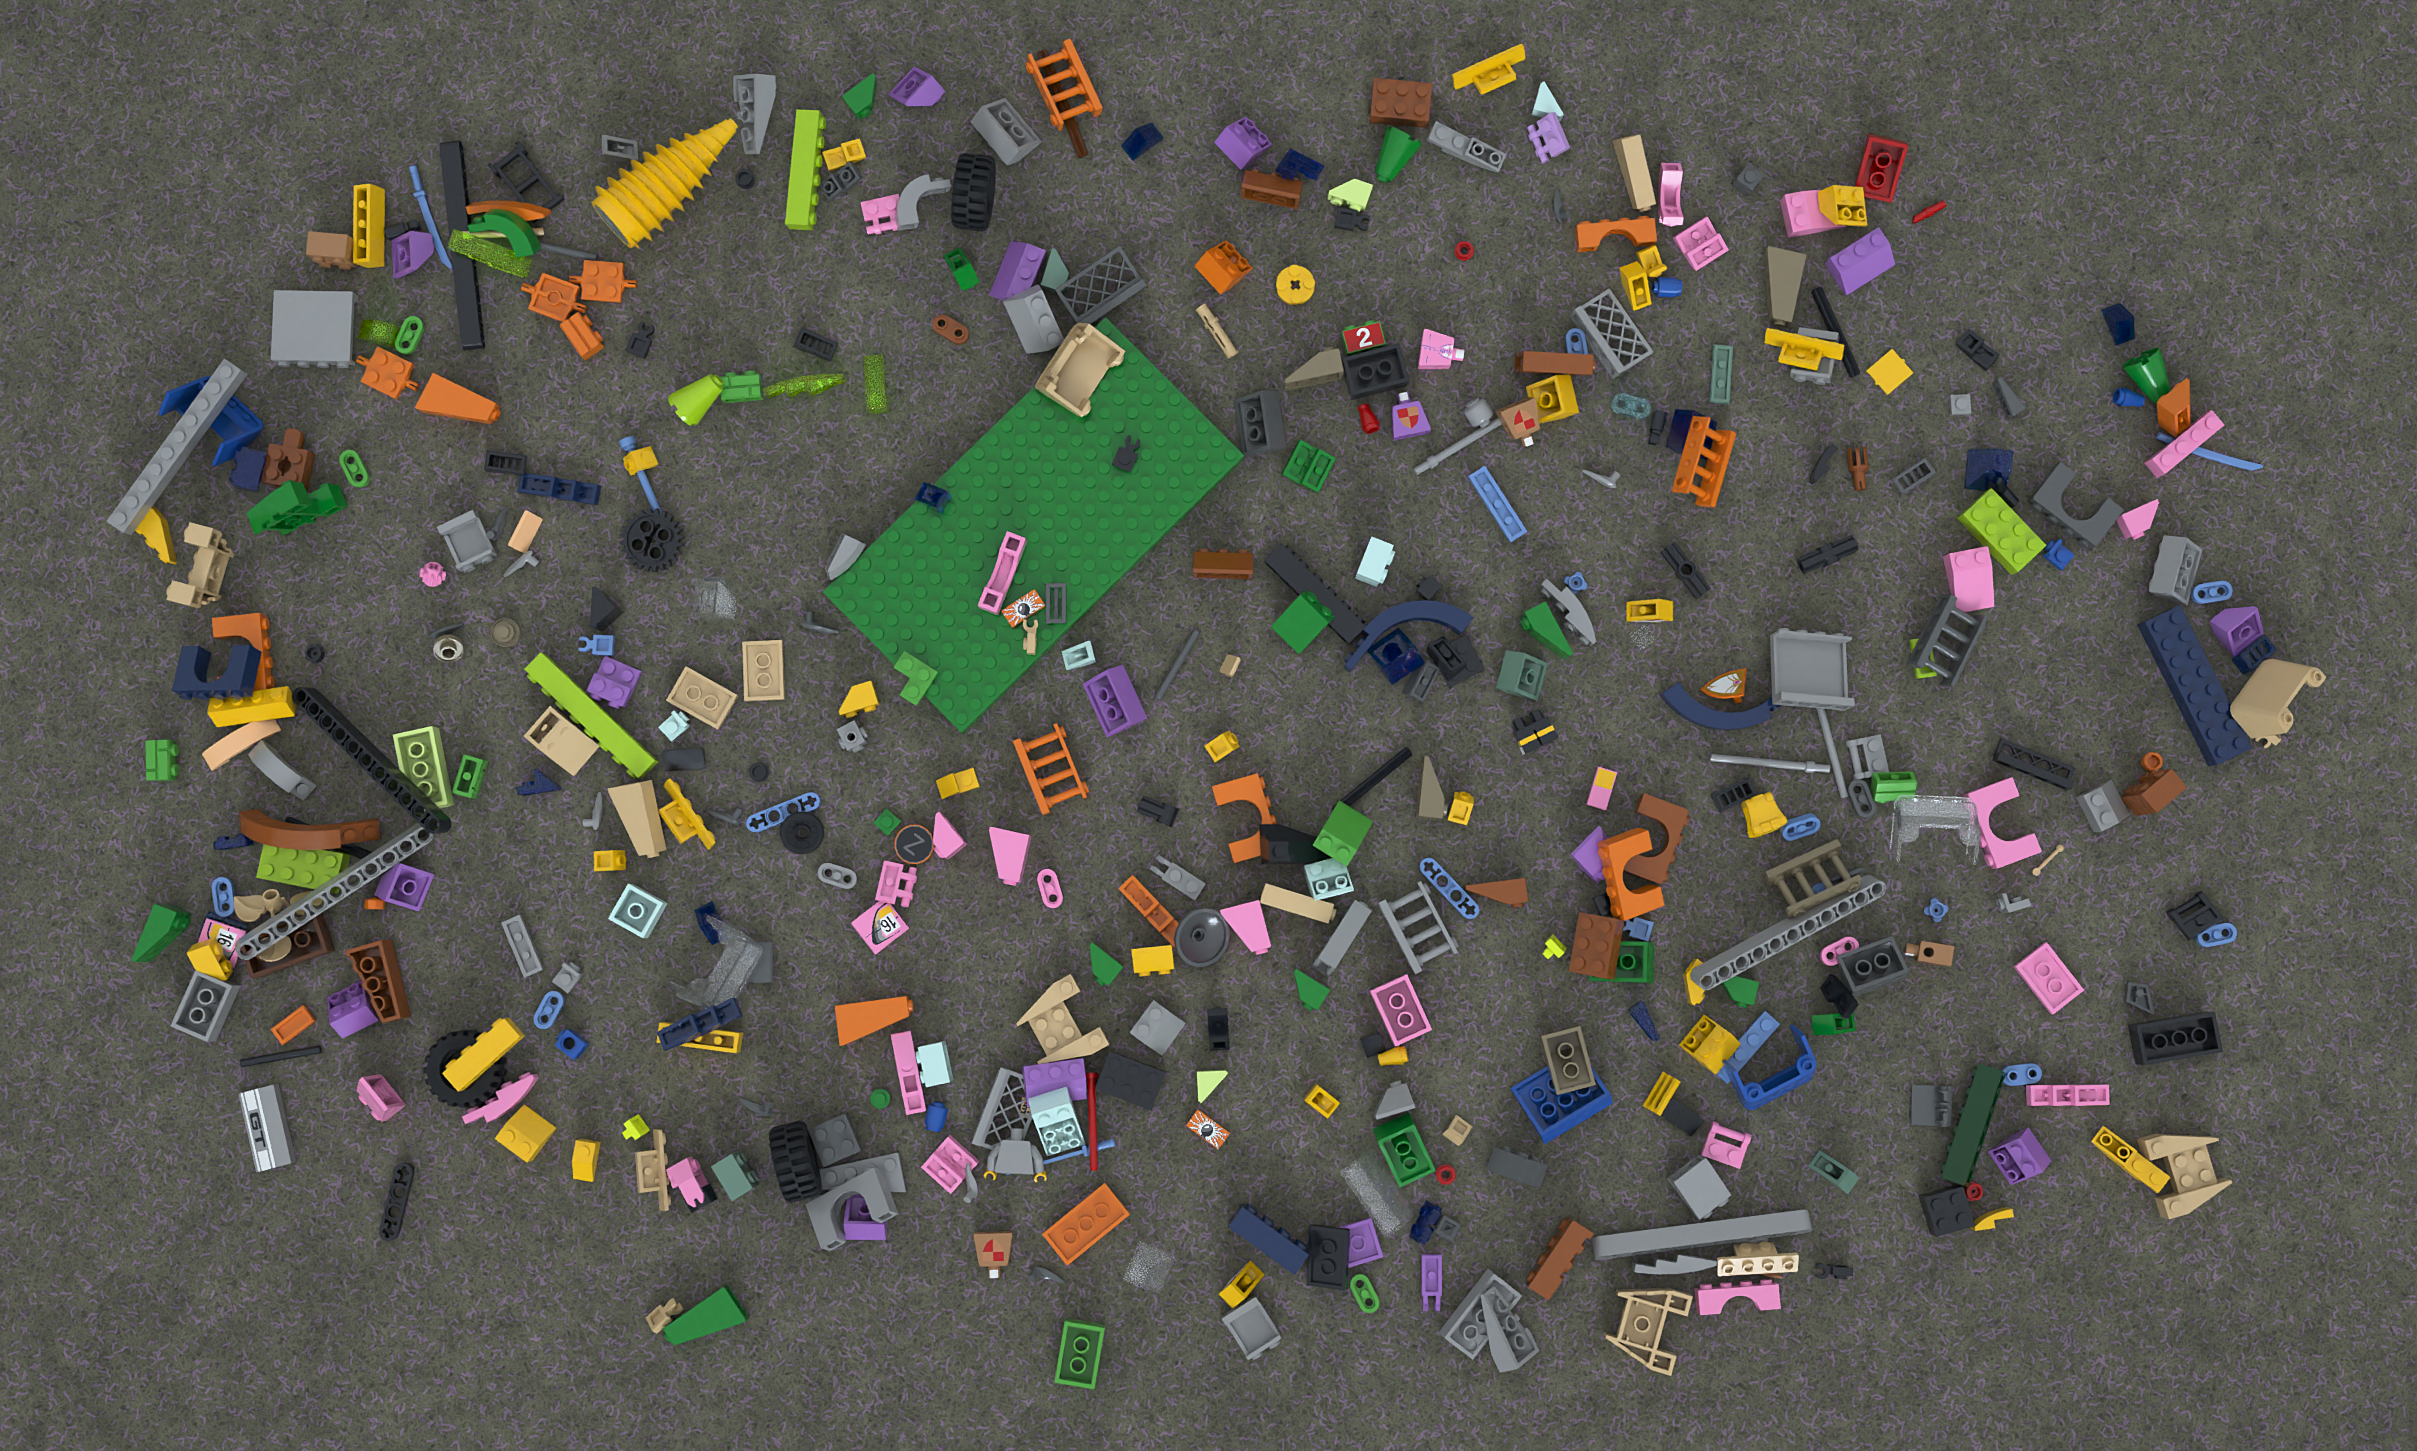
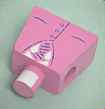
M1424 329L1417 369H1449L1451 360L1463 361L1464 349L1453 348V337Z

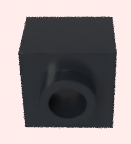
M1429 576L1427 579L1423 577L1416 585L1418 587L1416 593L1424 600H1430L1442 585L1432 576Z

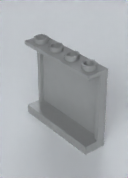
M274 290L271 360L278 364L277 366L290 367V364H297L298 367L309 368L310 365H317L320 368H329V365H337L336 367L349 368V365H355L356 362L352 360L354 304H358V295L349 291Z
M1780 628L1771 634L1772 704L1843 711L1854 707V698H1848L1846 643L1851 641L1852 637L1844 636L1842 633L1826 635V632L1822 631L1808 633L1807 630H1797L1795 632L1790 631L1789 628Z

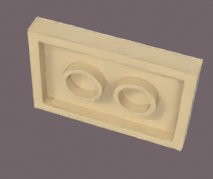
M783 640L742 642L744 701L785 700Z
M686 666L666 701L719 730L738 695Z

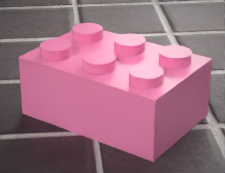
M1407 974L1369 990L1394 1046H1398L1432 1030Z

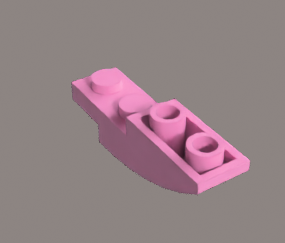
M911 1030L891 1034L906 1115L926 1111Z
M528 1072L519 1076L520 1081L512 1083V1081L502 1084L500 1086L501 1090L496 1091L498 1099L494 1097L485 1101L486 1106L479 1108L477 1105L468 1109V1114L462 1116L464 1123H471L481 1117H485L488 1123L503 1116L519 1104L529 1093L539 1078L538 1075H531Z

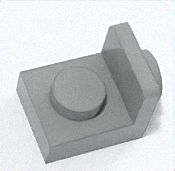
M2006 893L1997 894L1996 904L1998 909L2002 910V913H2009L2031 906L2029 898L2022 899L2019 896L2008 900Z
M572 961L570 963L564 962L561 965L562 969L552 981L567 993L571 992L584 974L579 971L581 967Z

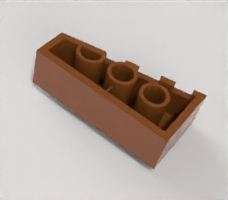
M392 939L380 940L345 950L344 952L351 959L352 967L362 980V986L368 992L371 998L370 1001L381 1022L389 1023L411 1017Z
M1567 1217L1566 1220L1563 1218L1557 1227L1559 1229L1557 1235L1549 1239L1547 1243L1549 1248L1545 1254H1540L1536 1261L1538 1266L1534 1271L1531 1270L1525 1279L1528 1288L1547 1300L1551 1298L1562 1282L1564 1276L1561 1274L1563 1271L1567 1273L1572 1267L1574 1255L1581 1254L1585 1248L1584 1240L1586 1238L1591 1239L1594 1235L1592 1231L1570 1217Z

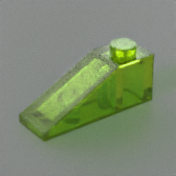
M883 354L864 356L867 411L869 414L889 412Z

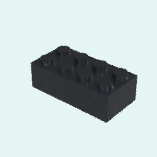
M2205 1011L2128 1024L2135 1064L2149 1065L2223 1052L2215 1012Z

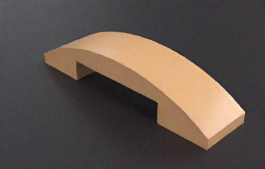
M276 719L251 722L213 744L202 755L211 771L230 761L229 759L258 743L261 739L266 740L280 732L281 728Z

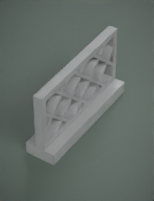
M1610 288L1584 305L1577 307L1569 315L1576 327L1584 332L1587 343L1612 379H1615L1653 353V350ZM1603 297H1609L1612 302L1611 308L1601 305ZM1588 307L1596 308V316H1589L1585 309ZM1600 310L1610 312L1609 320L1599 318ZM1613 313H1618L1622 316V323L1612 321ZM1598 322L1608 325L1606 333L1598 330ZM1611 325L1621 328L1620 336L1610 334ZM1624 329H1629L1634 333L1633 339L1623 337ZM1609 338L1619 340L1618 349L1609 346ZM1622 341L1632 344L1631 352L1621 350ZM1635 344L1643 346L1646 353L1643 355L1635 354ZM1620 354L1630 356L1629 364L1626 366L1622 365L1619 360Z
M1003 1066L999 1067L972 1137V1144L993 1150L995 1145L1002 1141L997 1130L1008 1125L1011 1131L1012 1127L1010 1124L1020 1119L1024 1125V1141L1032 1120L1031 1111L1022 1116L1017 1105L1026 1102V1099L1016 1103L1012 1095L1013 1091L1022 1087L1024 1089V1084L1021 1080L1023 1079L1022 1074ZM1010 1075L1019 1078L1021 1085L1010 1090L1007 1082ZM1007 1086L1008 1091L1003 1093L1005 1087ZM1010 1093L1014 1104L1003 1109L1000 1100L1003 1096ZM1016 1107L1020 1117L1008 1121L1004 1111ZM1003 1113L1007 1123L995 1127L993 1122L994 1116ZM992 1124L994 1129L989 1131L990 1126ZM995 1131L1000 1142L993 1145L985 1143L987 1135Z

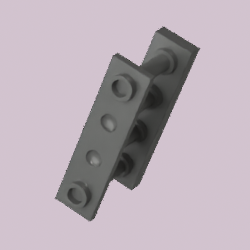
M1941 594L1907 665L1912 668H1923L1926 666L1944 677L1940 685L1954 687L1960 679V673L1980 633L1986 626L1988 616L1974 615L1972 617L1955 607L1957 597L1952 594ZM1950 613L1969 624L1965 635L1947 624L1946 621ZM1941 631L1961 642L1957 652L1938 642ZM1933 648L1952 659L1948 670L1929 659Z

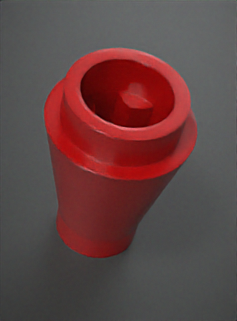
M1369 404L1360 405L1357 409L1359 411L1362 431H1365V434H1372L1380 429V422L1370 409Z

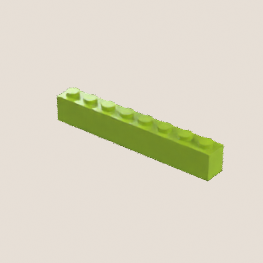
M540 652L524 669L529 673L527 677L536 684L538 682L542 686L541 691L548 697L553 696L557 700L555 704L564 711L566 709L571 713L569 717L576 724L581 723L585 727L584 732L591 738L595 736L599 740L598 745L607 752L609 750L614 754L612 758L619 765L623 763L628 768L626 772L631 777L643 779L658 763L641 744L546 654Z

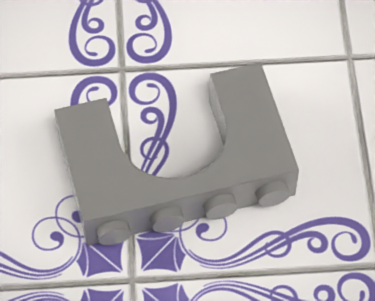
M869 1167L863 1170L862 1174L848 1178L846 1183L830 1188L829 1192L824 1195L815 1196L811 1202L805 1204L820 1248L831 1251L847 1242L839 1216L844 1202L854 1195L861 1194L864 1197L871 1218L874 1221L883 1223L898 1215L882 1170Z

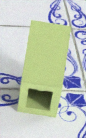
M1353 179L1330 190L1328 200H1331L1330 202L1337 206L1342 204L1349 206V209L1357 210V212H1360V210L1365 211L1373 185Z

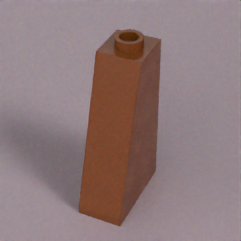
M1522 351L1515 353L1514 373L1588 376L1592 375L1593 371H1595L1596 360L1593 359L1594 355Z

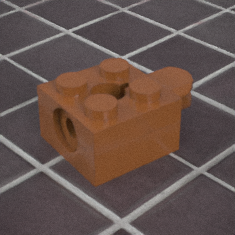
M294 428L287 429L284 433L282 446L269 443L261 480L262 483L280 488L281 484L285 481L303 482L308 493L316 454L303 449L305 435L301 431Z

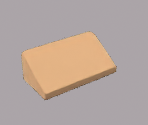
M527 510L524 511L508 546L526 553L543 519Z

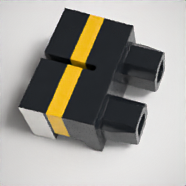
M1539 709L1529 713L1533 722L1529 726L1526 725L1523 717L1512 722L1515 730L1513 734L1517 739L1522 755L1559 738L1549 718L1544 717Z

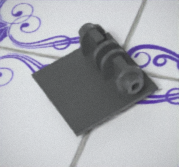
M1911 1085V1125L1951 1126L1952 1086Z

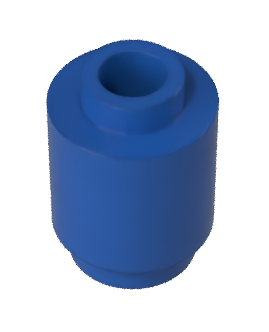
M1657 277L1656 281L1652 283V292L1655 293L1656 297L1680 296L1682 281L1677 280V278Z
M933 1101V1104L928 1105L925 1129L941 1132L942 1128H944L948 1112L945 1103Z

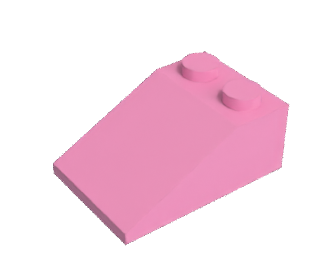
M1821 190L1785 194L1780 200L1788 238L1846 226L1835 225L1819 211L1817 192Z
M1988 546L1949 553L1943 556L1950 592L1957 597L1955 607L1963 612L1994 607L1993 572Z
M382 1074L359 1079L356 1090L359 1093L358 1097L363 1104H368L372 1109L371 1114L378 1121H387L406 1105Z

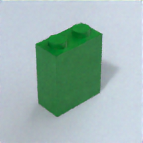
M1306 590L1274 622L1271 628L1300 654L1335 617L1330 609L1323 606L1313 593Z

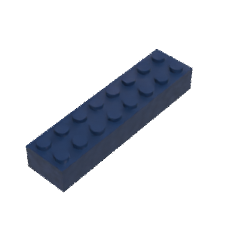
M2181 605L2170 608L2137 624L2207 765H2218L2251 749L2252 746L2243 728L2231 715V704Z

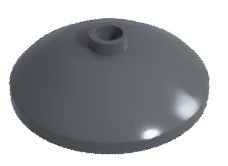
M1202 907L1190 911L1181 919L1175 931L1174 944L1177 954L1184 962L1195 967L1213 964L1224 954L1230 938L1228 923L1221 913L1211 908Z

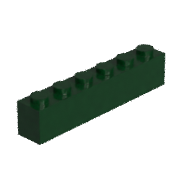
M1980 1063L1978 1067L1974 1068L1972 1072V1085L1968 1086L1965 1097H1967L1966 1104L1961 1106L1959 1116H1961L1960 1122L1955 1125L1953 1135L1955 1136L1953 1143H1950L1947 1148V1161L1943 1162L1941 1166V1178L1969 1188L2006 1076L2004 1071Z

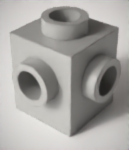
M855 720L836 729L841 737L838 741L842 749L846 748L847 751L856 753L864 749L863 745L867 744L865 738L868 735L864 727H859ZM855 735V739L851 741V737Z

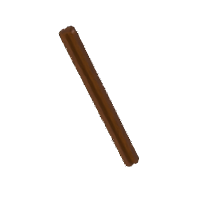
M1046 49L1037 52L1039 60L1049 56ZM1053 64L1042 67L1046 77L1056 74ZM1059 81L1049 85L1053 95L1063 92ZM1067 99L1057 102L1060 113L1070 109ZM1074 117L1063 120L1077 156L1079 158L1087 156L1088 152Z

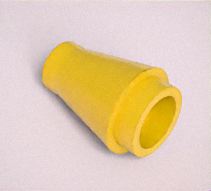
M1398 1045L1382 1054H1378L1380 1066L1404 1065L1405 1062H1409L1405 1046L1400 1047Z

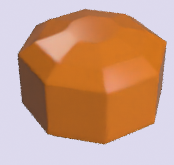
M2154 752L2146 753L2141 760V765L2146 771H2157L2163 764V758Z
M378 897L367 898L364 901V908L384 909L385 901Z

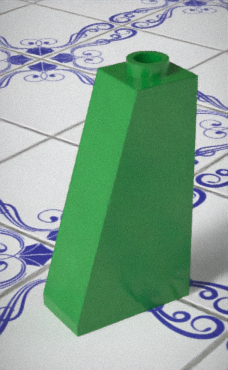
M725 1285L664 1327L663 1330L665 1332L663 1334L669 1343L672 1342L673 1345H678L741 1324L749 1319V1316L729 1286Z

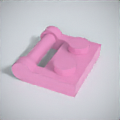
M1712 1121L1701 1155L1740 1169L1747 1146L1751 1140V1134L1746 1132L1742 1134ZM1718 1133L1741 1141L1740 1147L1714 1139L1715 1134Z

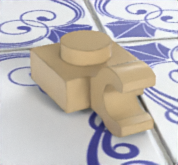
M1024 619L1023 627L1028 633L1027 638L1023 640V650H1027L1028 655H1036L1038 621L1034 620V626L1029 628L1027 627V620Z
M672 1298L665 1306L660 1304L645 1318L651 1330L657 1334L672 1321L670 1316L679 1314L683 1307L681 1303L677 1304L675 1299Z

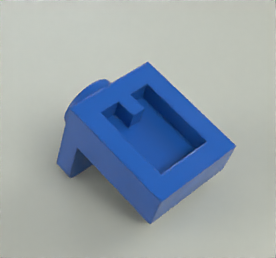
M2059 538L2047 543L2044 547L2046 551L2042 556L2061 571L2073 558L2074 554L2061 544L2063 541Z

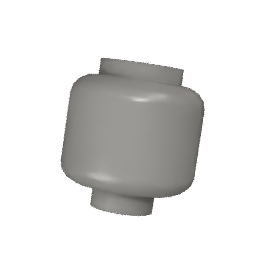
M1477 397L1465 405L1464 414L1473 427L1480 425L1483 428L1491 422L1490 418L1493 416V411L1485 399Z

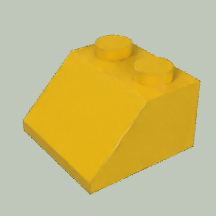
M1555 375L1526 386L1528 397L1535 398L1539 424L1563 419L1579 413L1570 375Z
M1172 945L1131 949L1134 973H1139V977L1150 976V971H1158L1159 975L1170 974V969H1174Z
M524 1104L507 1121L495 1137V1140L525 1162H530L537 1156L556 1130V1127Z

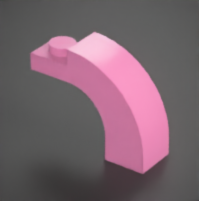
M1661 163L1658 218L1659 223L1666 224L1667 226L1683 224V214L1680 207L1683 170L1680 163Z

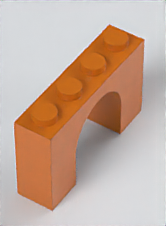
M252 613L212 618L213 638L222 640L244 637L251 642L254 648L262 652L253 691L274 688L275 680L271 676L273 660L269 656V649H271L272 644L267 633V629L270 628V622L266 615Z
M1258 773L1212 786L1217 806L1238 800L1249 801L1259 809L1262 819L1261 824H1276L1274 815H1270L1268 810L1271 807L1269 797L1264 796L1263 789L1266 788L1263 776L1259 777ZM1259 831L1250 838L1228 844L1233 863L1261 856Z
M1635 828L1597 842L1599 848L1598 855L1603 866L1602 873L1607 884L1606 892L1611 903L1610 910L1614 918L1626 921L1665 906L1660 886L1647 884L1629 891L1623 882V869L1628 860L1635 855L1652 849L1648 830Z

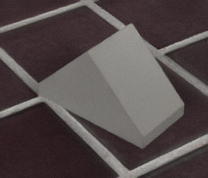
M602 135V155L608 163L626 162L631 159L638 161L637 141Z

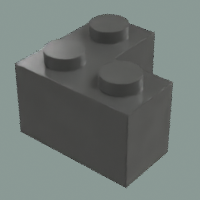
M1505 1145L1502 1146V1149L1493 1147L1487 1170L1517 1182L1538 1188L1541 1187L1548 1166L1540 1162L1541 1158L1520 1151L1515 1154L1513 1153V1148Z

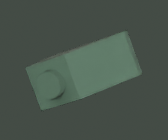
M1052 248L1041 282L1042 290L1057 294L1054 289L1069 280L1070 276L1057 250ZM1067 286L1061 290L1063 296L1071 287Z
M1820 1150L1808 1166L1847 1194H1849L1859 1179L1850 1169Z

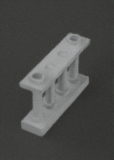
M1421 881L1416 883L1419 889L1392 903L1384 899L1377 903L1413 974L1422 971L1421 966H1423L1424 962L1449 949L1452 954L1458 953L1456 948L1459 947L1455 938H1450L1429 897L1431 892L1427 884H1422ZM1423 896L1428 907L1402 920L1395 919L1393 913L1396 912V909ZM1430 914L1433 915L1437 925L1411 938H1405L1402 932L1405 930L1404 927ZM1441 931L1446 940L1445 943L1420 956L1414 955L1411 950L1414 948L1413 945Z

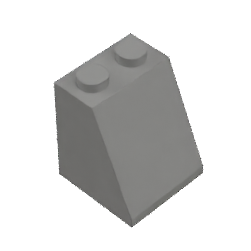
M1701 1155L1694 1157L1667 1178L1694 1216L1699 1220L1701 1218H1708L1713 1213L1712 1210L1715 1207L1725 1205L1731 1196L1709 1161Z

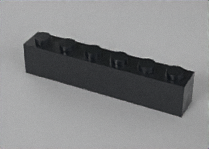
M1281 543L1265 559L1264 563L1297 596L1307 590L1313 593L1323 606L1329 608L1335 618L1328 626L1349 645L1366 627L1364 625L1365 621L1358 614L1354 615L1350 611L1351 607L1344 600L1340 602L1335 597L1337 593L1330 586L1326 588L1321 583L1323 579L1317 573L1312 574L1304 560H1298L1294 556L1295 552L1292 548Z

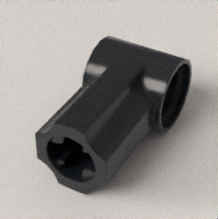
M1145 796L1142 797L1137 812L1154 818L1156 819L1155 821L1169 827L1173 826L1179 811L1178 808L1164 802L1160 803Z

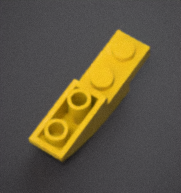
M2104 1126L2101 1127L2091 1140V1143L2107 1157L2156 1193H2159L2171 1178Z

